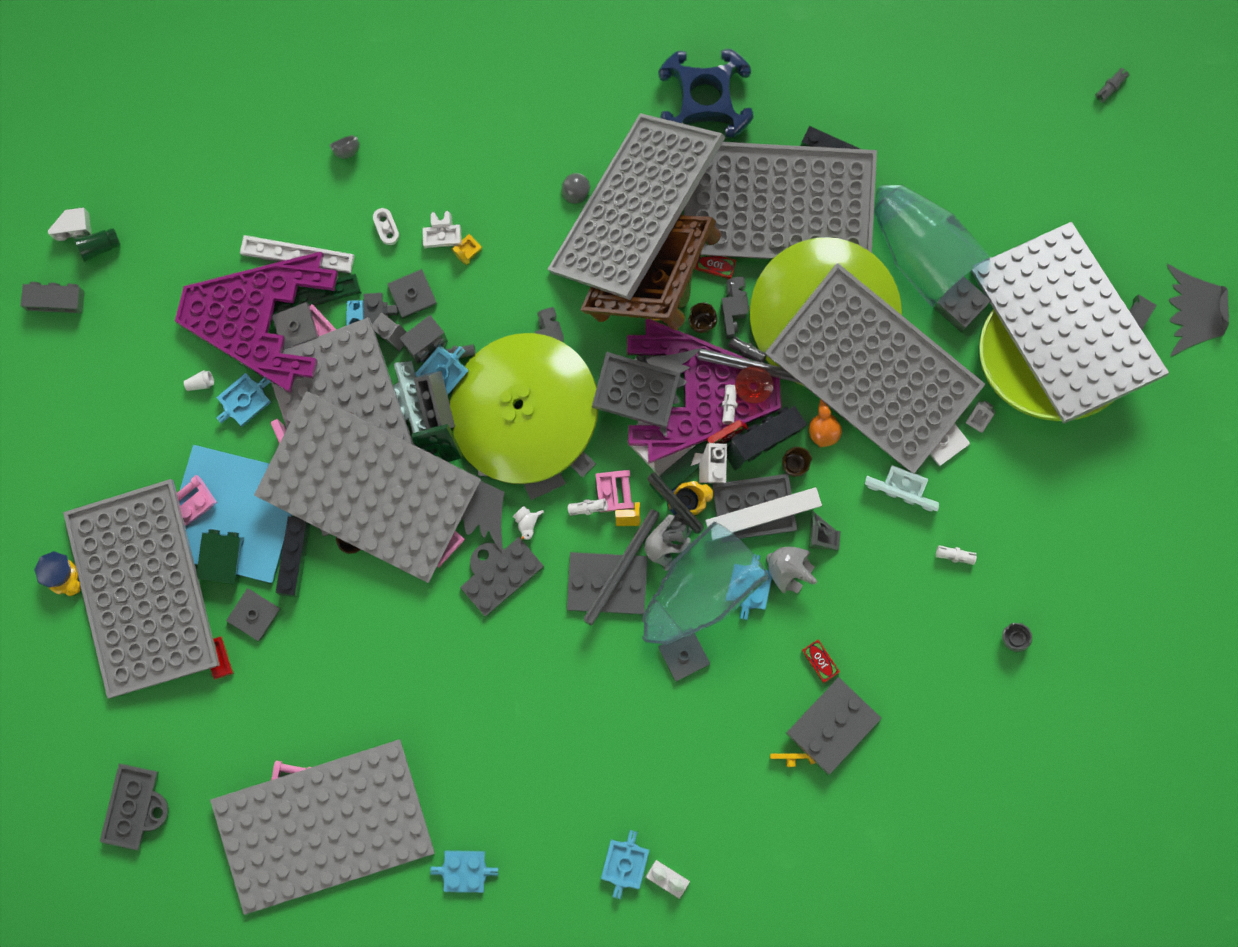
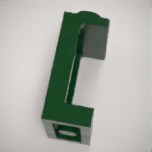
M215 529L203 532L197 566V578L230 584L239 583L240 575H237L241 542L244 541V537H240L237 532H228L227 535L220 534V530Z

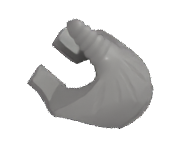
M668 515L648 536L644 547L648 558L664 566L663 569L666 571L674 563L670 553L683 552L691 540L688 536L691 534L692 529L689 528L686 540L681 545L664 543L663 533L666 532L667 527L672 522L673 515Z
M781 547L767 555L766 561L769 564L770 574L782 593L785 594L787 590L799 593L803 585L793 578H798L814 585L817 583L816 578L811 575L815 566L810 564L808 560L809 551L797 547Z

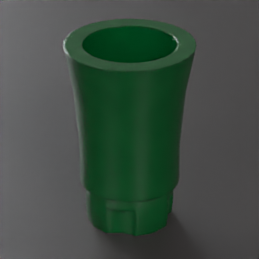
M114 228L75 237L77 247L84 262L112 250V247L121 245Z

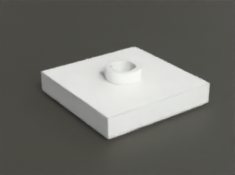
M954 423L930 453V456L938 466H941L967 447L970 442Z

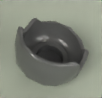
M350 135L331 143L330 147L336 157L348 159L358 152L360 143L356 136Z
M579 173L569 174L562 183V196L567 202L573 204L583 202L590 191L589 180Z
M1011 623L1004 628L1002 641L1009 650L1022 652L1031 645L1032 633L1029 627L1022 623Z

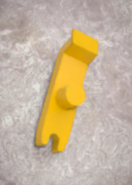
M770 754V759H787V767H796V759H808L810 765L815 764L807 754Z

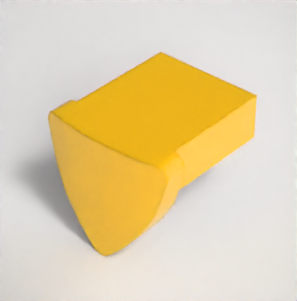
M470 234L462 240V245H456L452 248L456 257L465 265H468L469 261L482 250V247Z
M635 502V510H615L616 526H640V502Z

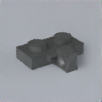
M382 292L363 294L364 318H370L371 323L376 320L380 313L387 317L398 315L397 305H388L387 302H383Z

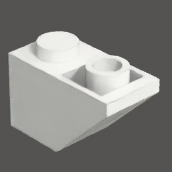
M85 208L65 210L48 230V234L56 241H64L69 237L75 238L90 235L89 212Z
M707 443L699 464V483H726L727 444Z

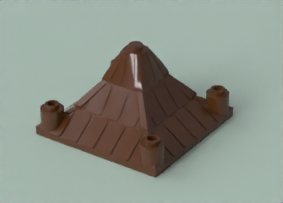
M680 215L631 300L590 287L580 310L584 314H590L598 322H604L609 319L610 315L662 320L671 329L681 327L685 321V315L678 308H683L689 301L692 273L705 244L709 246L714 245L721 238V232L715 226L716 220L713 217Z

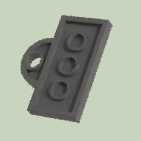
M519 537L503 549V551L494 543H485L478 546L471 555L470 566L475 575L460 588L486 617L539 572L544 565ZM482 550L489 552L488 559L484 561L478 558V554Z
M125 764L118 765L99 842L140 850L144 831L158 829L165 823L169 815L168 802L163 795L154 791L159 774L158 771ZM156 807H160L163 810V815L159 819L153 815Z

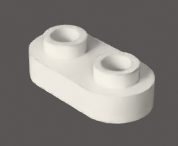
M385 208L376 210L373 214V220L382 242L386 245L395 244L399 240V232L390 211ZM382 217L387 218L384 222H381L380 219ZM393 234V237L388 239L387 235Z

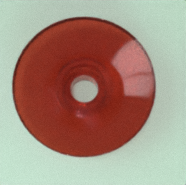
M758 366L746 367L737 375L735 381L736 392L742 400L748 403L757 404L764 402L773 391V379L764 368ZM755 384L757 389H751L750 385Z

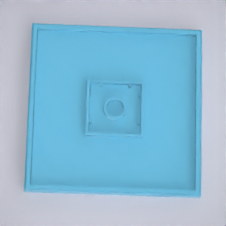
M193 445L180 490L191 482V478L198 475L217 502L201 517L185 526L194 564L198 565L203 532H208L209 529L220 530V534L225 535L228 532H237L240 537H244V541L241 542L237 575L273 584L282 554L288 516L292 517V514L254 496L269 463ZM197 487L182 498L179 501L180 506L196 494L199 489Z

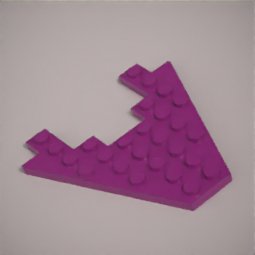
M316 252L183 286L175 322L291 393L295 376L314 379L318 361L312 357L282 354L285 337L268 333L275 302L294 303L298 286L334 291L338 272L337 270L321 269L324 254Z
M651 319L645 320V335H627V355L663 356L700 348L747 359L676 329H671ZM697 352L691 359L682 364L689 367L680 373L684 374V379L687 381L684 385L685 407L671 408L666 427L667 437L659 430L660 427L655 425H629L628 446H648V463H652L706 441L708 437L729 426L722 423L724 409L722 402L725 398L726 385H736L737 387L736 402L738 404L735 409L734 421L741 420L748 424L777 412L781 409L780 378L699 360Z

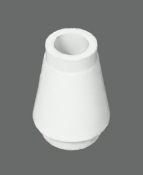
M203 370L184 380V386L187 391L208 389L214 385V379L210 371Z

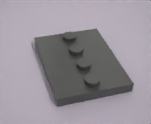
M606 352L592 408L666 429L680 373Z
M788 474L712 484L717 517L792 495ZM795 515L721 536L720 542L797 531Z
M570 552L567 611L588 612L622 555ZM635 556L601 612L644 615L647 556Z
M838 677L785 734L829 775L879 722L881 717Z

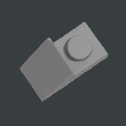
M380 313L372 323L374 332L396 350L400 351L403 347L400 337L407 332L401 325L395 324L383 313Z

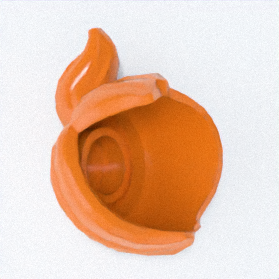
M820 399L819 414L810 422L809 435L818 447H827L839 441L842 428L837 419L831 415L828 405Z

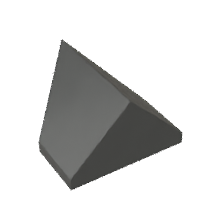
M812 510L809 548L839 550L841 531H836Z

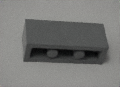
M30 282V284H23L21 307L26 311L83 313L85 291L79 285L72 283L67 284V286H60L58 283L41 285L39 282Z
M442 372L427 373L413 378L426 429L448 424L450 428L455 427Z

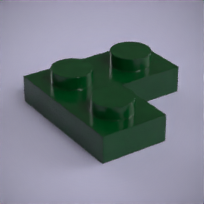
M448 424L412 433L411 438L415 446L425 451L437 448L441 458L447 462L462 459L463 454Z

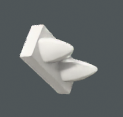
M657 860L646 875V878L679 899L690 882Z

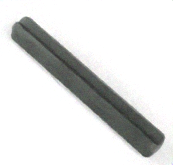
M655 472L648 476V481L696 534L700 533L704 526Z

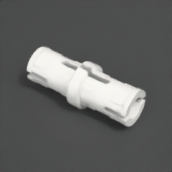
M736 385L725 386V398L722 402V407L724 408L722 423L726 425L735 422V409L738 404L736 402Z
M605 498L594 501L588 499L581 503L568 505L570 516L579 514L591 515L594 512L607 511L608 503Z
M941 545L937 546V558L952 560L954 563L963 562L972 565L976 562L977 553L960 550L958 547L954 549Z

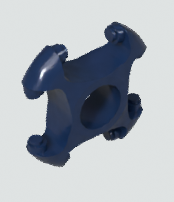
M730 48L721 50V60L729 63L710 68L682 66L681 64L687 61V53L676 51L662 64L658 70V77L660 81H667L671 76L677 78L682 92V108L677 117H673V114L669 111H663L660 118L686 125L705 121L727 123L729 125L728 128H725V138H736L750 125L754 115L752 108H744L740 115L734 111L729 93V82L735 73H738L742 78L750 77L751 66L740 54ZM706 84L715 87L719 91L721 98L715 104L705 106L695 102L690 93L697 86Z

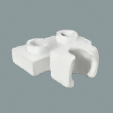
M446 211L443 220H439L434 212L431 213L432 227L423 228L424 248L462 245L461 226L452 224L451 213Z

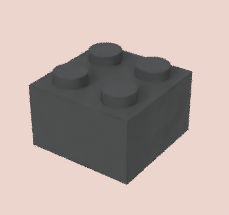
M962 275L939 299L934 309L962 333L986 308L991 300Z
M431 315L400 337L403 346L417 364L426 362L431 356L430 354L438 346L441 345L444 348L448 341L444 331Z

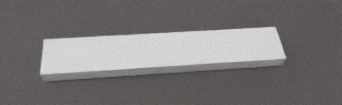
M245 235L240 254L244 256L279 262L322 252L324 257L321 269L337 270V272L351 274L355 258L354 254Z
M815 487L705 520L710 539H714L821 507L822 504Z

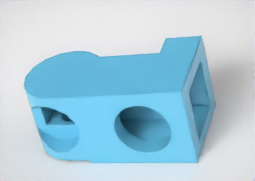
M347 301V325L365 319L364 301Z

